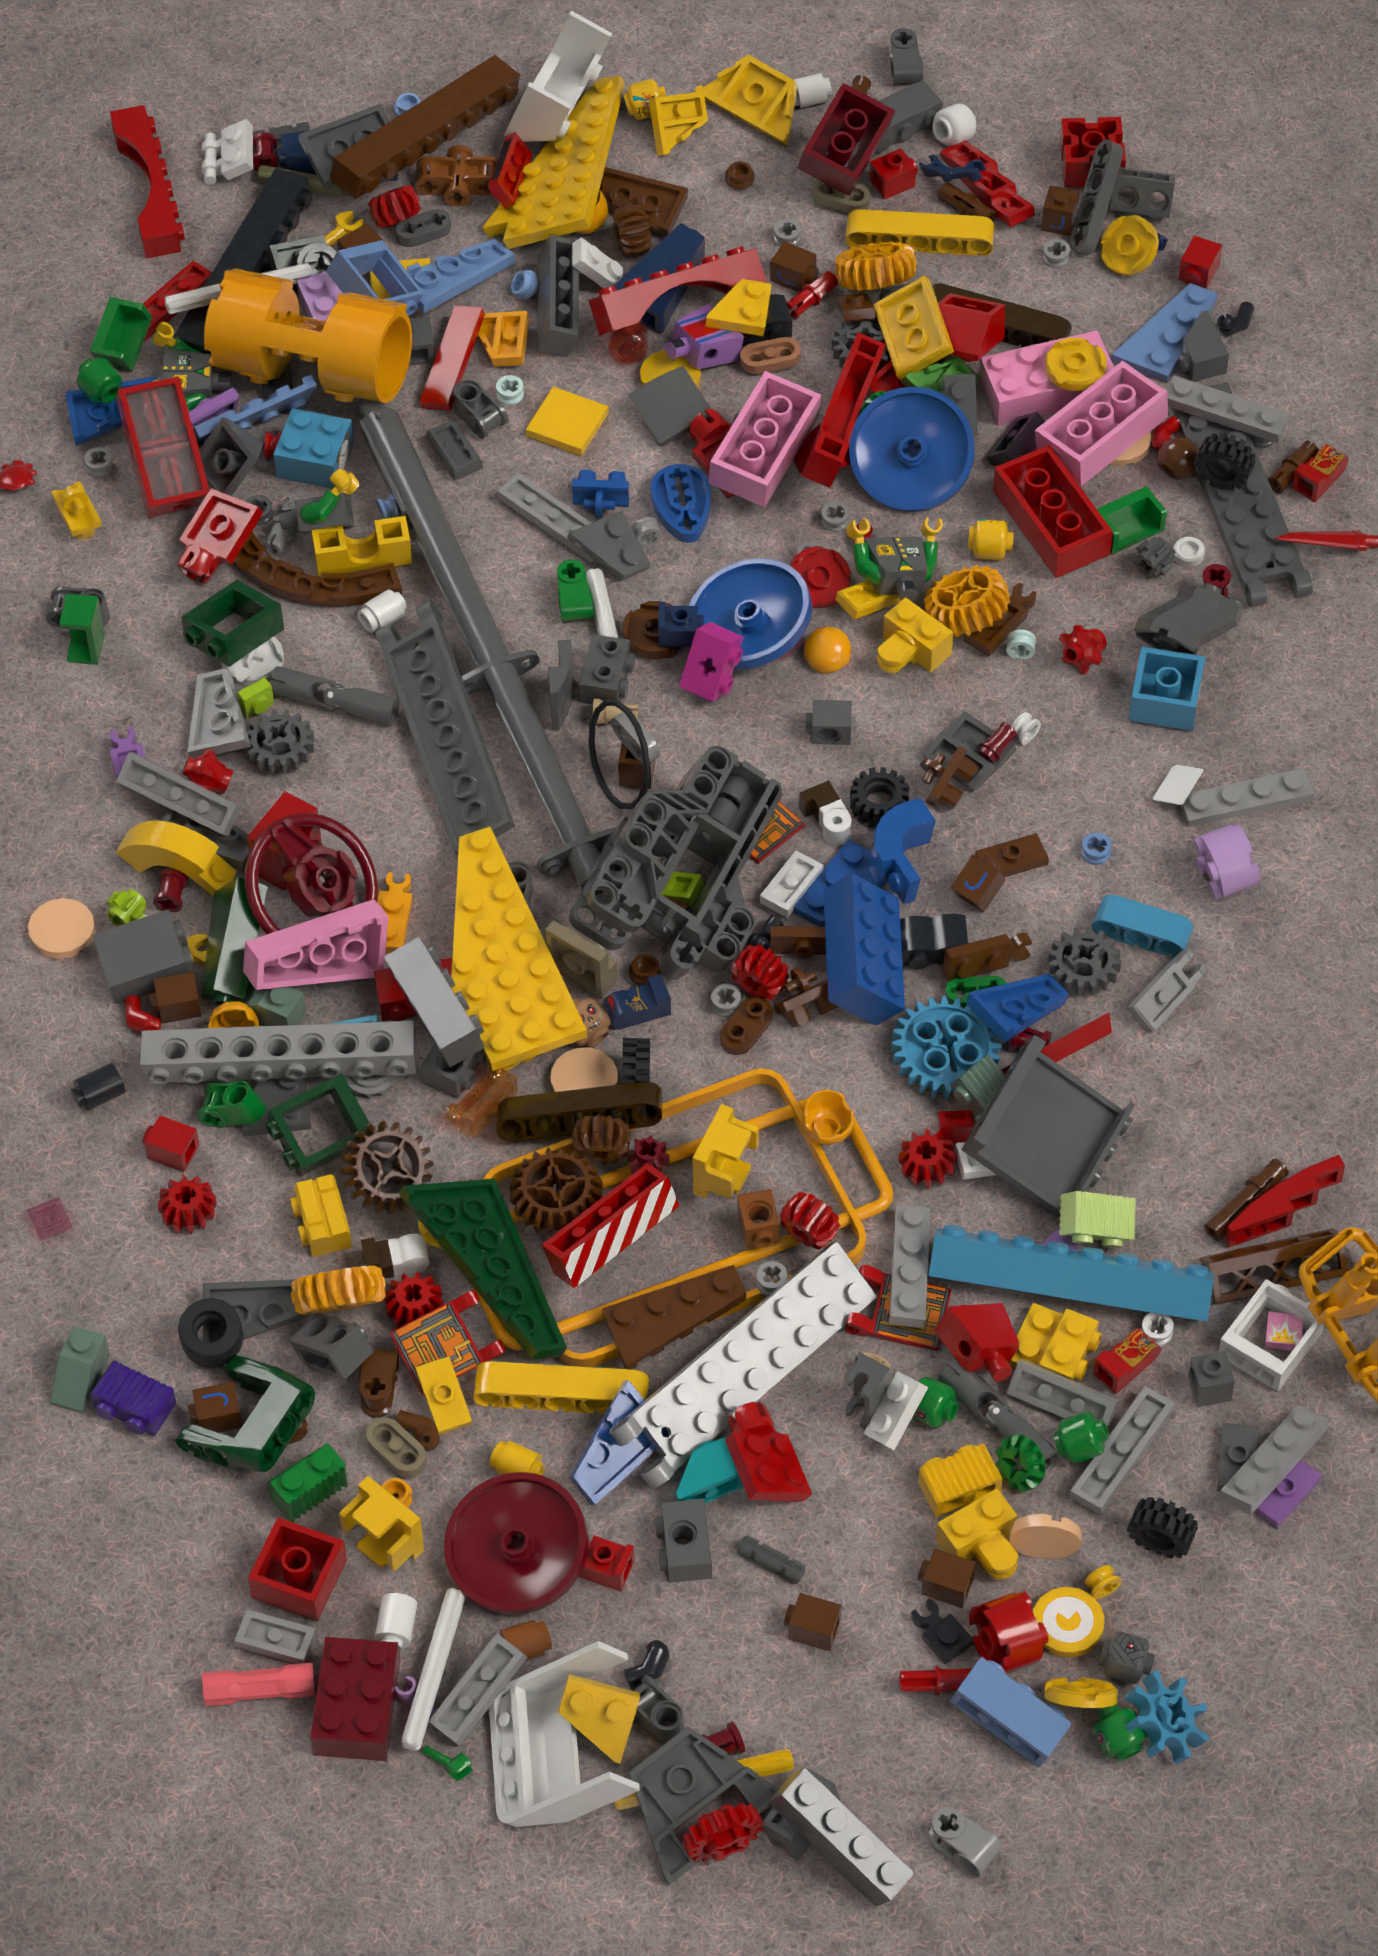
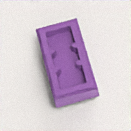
M234 387L213 399H203L196 405L195 409L189 411L193 429L194 426L227 411L237 410L239 394Z
M1300 1460L1254 1512L1275 1528H1278L1321 1481L1322 1474L1303 1460Z

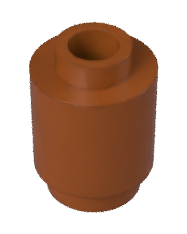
M535 1620L500 1630L501 1637L528 1657L525 1661L543 1656L545 1654L544 1651L552 1649L550 1634L544 1621L536 1623Z

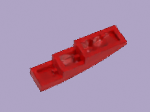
M966 140L940 151L941 158L952 168L966 166L972 160H982L986 171H980L982 179L978 181H970L968 177L959 179L982 204L995 210L996 217L1010 228L1035 216L1034 205L1017 194L1016 184L999 173L998 164L994 159Z
M1340 1155L1305 1168L1280 1182L1251 1203L1228 1225L1225 1241L1227 1247L1230 1248L1290 1227L1295 1211L1317 1204L1319 1190L1342 1182L1345 1164Z

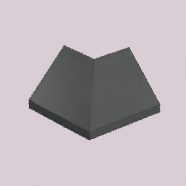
M225 417L221 418L199 452L209 489L212 488L232 496L259 458L264 442Z

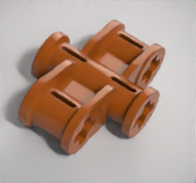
M463 145L450 147L447 150L446 157L424 156L416 163V170L419 175L415 181V189L421 195H444L445 202L450 206H466L470 203L471 195H491L490 189L487 188V182H490L498 159L491 156L473 157L472 150ZM427 165H430V171H427ZM487 165H490L489 171H487ZM428 181H431L430 188H428ZM457 192L460 193L459 199H457Z

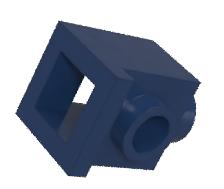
M659 602V647H691L696 629L704 625V615H697V606H665V602Z

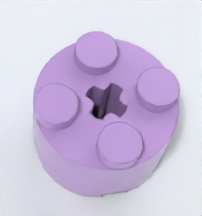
M1239 824L1227 825L1193 839L1195 849L1199 855L1195 858L1196 865L1202 876L1209 875L1211 881L1208 882V887L1214 900L1260 884L1257 862L1252 863L1250 855L1253 852L1252 847Z

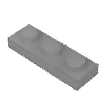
M1024 1359L1018 1361L1007 1390V1394L1064 1419L1082 1412H1090L1097 1420L1103 1419L1107 1429H1109L1119 1402L1115 1398Z
M496 1633L428 1722L460 1746L528 1657Z

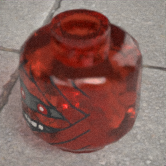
M639 322L611 332L608 342L610 356L615 361L626 365L642 361L648 349L649 335L646 327Z

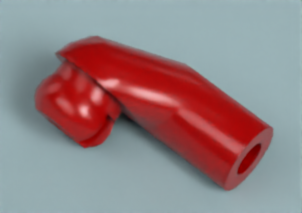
M1171 416L1151 432V445L1153 449H1157V452L1161 445L1180 429L1181 426L1178 418Z
M128 996L124 999L126 1025L130 1030L142 1034V1031L161 1029V1021L158 1017H153L151 1014L141 1011V1002L138 996Z

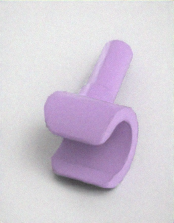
M405 1676V1682L411 1689L403 1692L395 1686V1690L400 1702L410 1705L413 1702L417 1684L413 1677ZM432 1708L430 1718L436 1712L434 1708Z

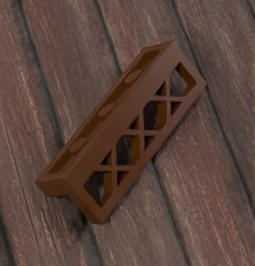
M1331 1228L1200 1257L1201 1266L1207 1267L1208 1272L1215 1273L1212 1289L1214 1303L1218 1304L1254 1296L1261 1285H1257L1249 1278L1258 1266L1267 1265L1274 1270L1269 1281L1275 1285L1280 1284L1286 1288L1302 1285L1299 1276L1291 1278L1283 1272L1289 1261L1294 1258L1307 1260L1304 1256L1314 1254L1338 1234L1339 1231ZM1345 1246L1337 1252L1339 1267L1328 1270L1319 1267L1317 1269L1319 1272L1313 1273L1316 1282L1343 1276L1349 1271ZM1280 1262L1277 1268L1272 1263ZM1247 1269L1244 1275L1238 1272ZM1232 1272L1241 1278L1233 1291L1221 1293L1218 1275ZM1280 1275H1282L1284 1278H1286V1279L1277 1281V1279L1279 1278ZM1246 1283L1252 1285V1287L1243 1288Z

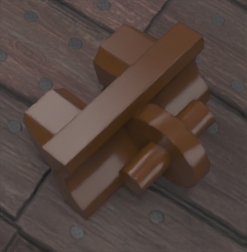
M959 746L946 768L942 766L946 757L941 753H937L933 760L923 758L920 767L926 773L922 781L930 785L934 777L938 778L937 783L925 801L926 803L934 806L938 802L951 809L955 808L964 792L949 784V781L954 775L969 784L979 767L965 756L968 750Z
M798 967L790 971L792 981L783 985L786 993L797 990L798 993L773 1004L777 1014L784 1013L793 1028L812 1020L805 1003L814 1000L820 1015L839 1008L828 1001V980L810 987L809 983L817 980L816 973L811 971L804 974Z

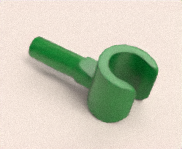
M428 1745L423 1748L422 1753L444 1766L450 1776L457 1781L462 1780L473 1771L469 1766L471 1764L469 1758L462 1752L451 1760L447 1755H443Z

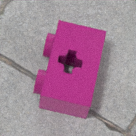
M711 622L697 628L679 687L711 702L727 695L734 683V678L731 677L734 667L739 663L743 654V649L740 647L744 637Z

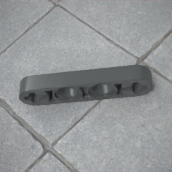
M1107 139L1098 145L1094 153L1069 241L1070 248L1084 256L1090 255L1098 244L1123 157L1121 145Z

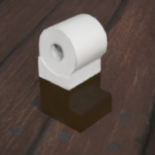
M829 780L800 792L799 809L804 817L812 814L815 816L822 827L823 839L828 844L834 846L845 844L850 839L852 819Z
M408 1234L399 1239L394 1238L375 1242L374 1237L361 1239L364 1266H377L381 1268L382 1276L385 1279L402 1276L403 1272L405 1274L420 1272L427 1269L430 1264L426 1242L420 1234Z

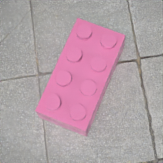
M1097 330L1070 336L1071 338H1084L1089 340V343L1095 347L1096 344L1100 346L1107 356L1106 373L1114 368ZM1066 338L980 358L979 382L998 426L1012 423L1017 417L1038 412L1040 416L1058 412L1083 392L1059 388L1049 380L1045 373V356L1047 352L1053 348L1056 342Z
M1121 361L1035 430L1036 450L1050 445L1079 486H1083L1168 417V392L1124 361Z
M765 371L711 459L708 483L765 507L819 417L821 394Z

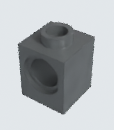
M813 700L812 713H806V732H812V744L851 745L852 701Z
M1226 1351L1191 1357L1188 1379L1197 1408L1232 1401L1235 1380Z

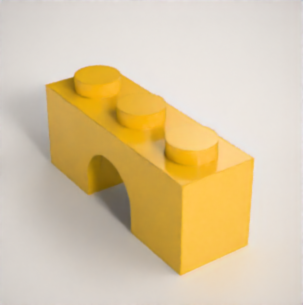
M406 516L374 520L375 529L372 534L361 539L347 537L344 534L343 525L311 530L318 576H321V573L356 572L394 563L395 566L412 564Z

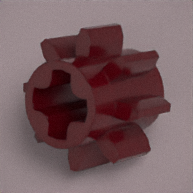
M652 1135L641 1140L634 1139L635 1150L627 1151V1161L631 1162V1174L635 1173L646 1163H649L660 1172H662V1166L670 1165V1155L666 1153L665 1141L659 1143L653 1139Z

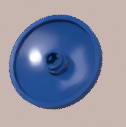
M904 387L884 393L863 410L854 425L850 437L849 455L857 481L873 500L894 510L920 512L941 506L961 490L973 467L975 442L968 419L951 399L931 389Z
M767 558L742 560L720 569L698 588L689 606H697V615H704V625L711 622L744 637L740 647L743 649V654L734 669H749L762 666L787 653L804 635L812 616V598L803 577L788 564Z

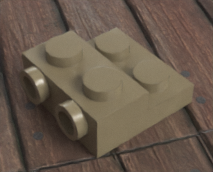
M553 920L545 929L546 945L560 974L602 999L617 982V962L600 944L589 942L579 936L573 928L562 926Z

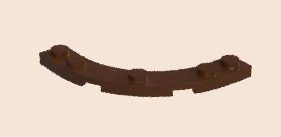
M253 531L233 562L246 577L263 589L286 599L319 606L358 605L367 603L388 589L394 593L399 592L402 595V586L394 563L350 573H321V576H314L304 573L303 569L281 559L277 561L267 553L266 548L256 538Z

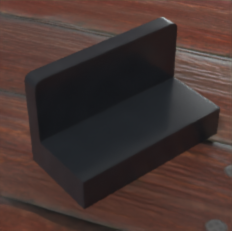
M1034 412L1015 419L986 458L991 465L998 466L1036 450L1035 430L1045 422L1040 414Z

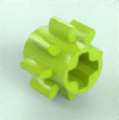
M122 889L120 893L115 891L106 901L110 906L107 909V917L116 927L147 917L143 913L146 910L147 902L141 894L133 889H128L127 891Z

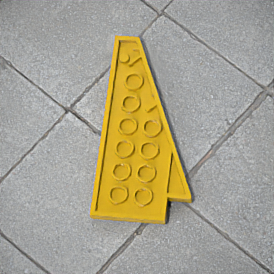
M621 75L603 77L590 86L571 111L567 119L571 124L564 137L557 136L555 141H548L534 161L524 167L523 173L525 177L523 183L518 187L519 194L516 203L507 209L500 203L484 224L483 230L487 237L505 233L503 241L508 249L546 240L550 234L561 236L590 228L625 87Z
M489 826L459 837L451 975L456 986L451 989L454 994L459 991L462 993L470 1007L465 1012L469 1017L475 1014L485 1031L480 1034L485 1048L482 1050L491 1070L494 1071L587 1038V1029L497 839Z

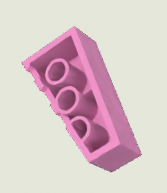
M373 899L246 941L243 972L256 990L374 978L375 970L384 969L388 916Z

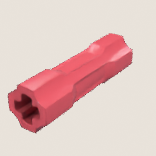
M313 1662L289 1664L273 1669L240 1672L223 1670L202 1673L205 1706L233 1704L240 1700L273 1697L291 1699L313 1697L316 1695Z

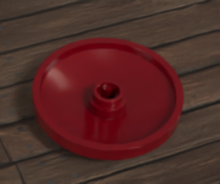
M527 1472L498 1475L473 1488L453 1511L444 1538L446 1565L458 1588L470 1601L479 1607L504 1615H520L535 1612L560 1599L578 1579L588 1554L589 1534L587 1523L573 1496L552 1479Z

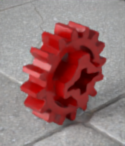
M740 1803L735 1808L733 1805H723L720 1809L699 1817L696 1821L698 1825L688 1828L690 1832L683 1835L684 1841L682 1842L689 1858H692L694 1862L702 1859L703 1863H706L711 1858L714 1861H723L728 1856L747 1849L750 1845L749 1841L756 1840L758 1838L757 1833L764 1830L762 1827L764 1823L753 1804L745 1807L744 1803Z

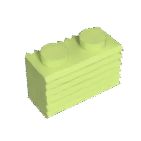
M1082 1191L1069 1192L1060 1196V1236L1072 1237V1243L1093 1244V1240H1101L1102 1247L1121 1248L1123 1247V1242L1135 1240L1136 1198Z

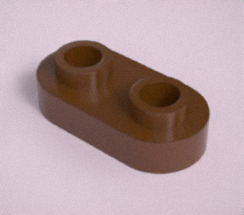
M752 997L745 1000L721 1029L720 1043L722 1048L733 1055L747 1053L772 1023L773 1008L771 1004L760 997ZM754 1009H758L761 1012L753 1013L751 1011ZM734 1033H741L742 1035L736 1037V1036H733L732 1034H734Z

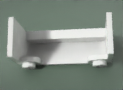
M571 11L533 83L529 82L504 137L516 132L523 142L555 141L557 136L563 138L571 122L567 121L571 111L589 80L595 82L603 68L598 63L613 33Z

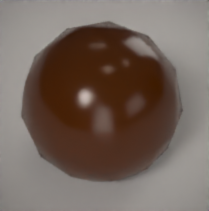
M1182 436L1170 438L1161 445L1158 451V466L1164 473L1175 480L1188 478L1196 472L1194 461L1199 448L1189 438Z

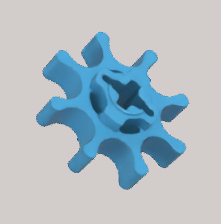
M1155 1670L1142 1679L1147 1693L1140 1686H1137L1125 1694V1700L1133 1703L1140 1713L1138 1717L1126 1724V1728L1128 1731L1140 1728L1147 1733L1146 1736L1150 1739V1746L1146 1751L1148 1757L1157 1755L1167 1746L1172 1753L1173 1762L1180 1764L1192 1755L1186 1741L1193 1748H1197L1209 1740L1208 1734L1200 1731L1194 1724V1718L1207 1711V1706L1204 1703L1192 1706L1187 1702V1698L1183 1695V1689L1187 1685L1185 1678L1181 1677L1170 1684L1169 1689H1167L1162 1683L1160 1672Z

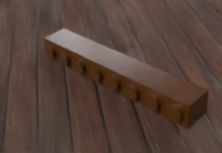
M496 55L490 57L335 156L330 179L354 199L359 198L365 193H371L380 183L385 180H391L397 172L407 166L411 167L419 158L427 153L431 154L445 141H451L462 130L474 126L479 119L493 114L504 103L513 101L519 92L518 84L521 75Z

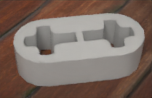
M622 712L611 719L613 731L634 757L643 764L641 745L635 728L626 714ZM639 722L647 742L649 760L652 762L660 757V749L655 739Z

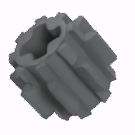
M1159 536L1157 539L1153 537L1150 541L1145 539L1136 547L1139 553L1134 557L1136 558L1134 564L1137 565L1138 571L1141 574L1147 575L1148 578L1152 576L1155 578L1159 573L1164 576L1173 567L1171 561L1175 558L1173 555L1176 552L1172 548L1171 543L1164 540L1163 537Z

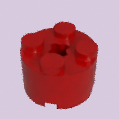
M1025 1591L1007 1594L974 1606L970 1610L969 1624L970 1626L976 1624L978 1635L972 1638L980 1658L983 1657L987 1661L991 1660L998 1663L1005 1670L1006 1674L1041 1661L1043 1644L1049 1641L1048 1633L1042 1622L1037 1623L1032 1612L1030 1597Z

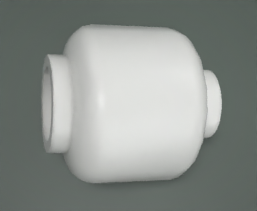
M953 104L936 113L932 125L933 134L937 140L946 146H952L964 140L967 141L976 132V117L966 105Z

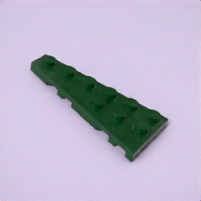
M495 1178L403 1186L399 1192L400 1197L531 1359L563 1356L567 1346Z

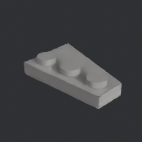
M226 668L198 674L187 753L195 759V757L202 755L206 749L214 750L216 755L251 747L232 675Z

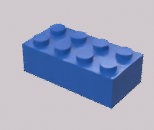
M850 873L823 890L828 1001L873 1025H879L905 1010L899 898Z

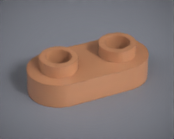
M788 337L751 343L742 348L740 352V365L745 372L750 374H762L765 371L772 372L792 368L800 361L801 347L796 340Z

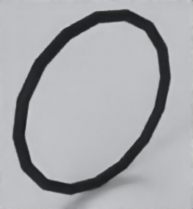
M604 700L595 708L589 724L588 746L591 765L597 782L608 800L620 809L633 810L640 799L646 794L649 787L650 760L647 742L638 720L627 706L619 700ZM607 706H616L626 714L635 728L641 745L644 764L643 784L638 797L631 803H623L611 793L604 782L597 762L595 748L596 723L600 712Z

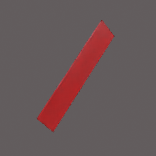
M1110 1012L1042 1048L1041 1053L1054 1062H1058L1112 1033ZM1010 1065L1001 1069L1004 1074H1006Z

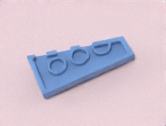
M493 239L461 249L460 255L454 257L446 255L434 258V263L421 267L417 263L407 266V272L424 292L417 304V309L422 313H426L515 263V254Z
M312 374L302 378L303 383L297 388L291 389L286 385L277 389L275 393L268 397L269 400L265 402L263 399H254L240 408L241 412L238 414L235 413V410H230L194 426L193 430L197 444L207 440L222 417L228 418L241 428L248 430L251 428L250 423L261 419L262 423H267L278 418V412L289 408L291 412L292 408L300 410L308 405L306 401H309L317 386Z

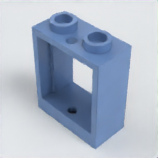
M383 240L337 251L326 272L342 293L352 292L379 298L361 276L362 273L372 271L391 295L390 298L385 300L407 304L406 314L408 316L417 310V304L424 292Z

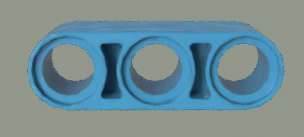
M1106 895L1103 897L1091 925L1096 934L1103 931L1107 935L1106 938L1132 946L1138 944L1139 948L1165 956L1171 954V958L1176 957L1179 952L1186 949L1194 929L1193 923L1182 915L1117 895Z

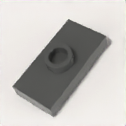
M455 420L426 431L427 439L455 480L483 468L482 460Z
M1223 1423L1217 1491H1220L1257 1450L1258 1426Z

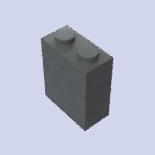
M169 909L92 935L115 1004L124 1002V999L128 996L142 997L149 993L156 992L154 979L189 973L188 967L194 965L189 947L182 948L180 940L186 939L180 920L173 922Z

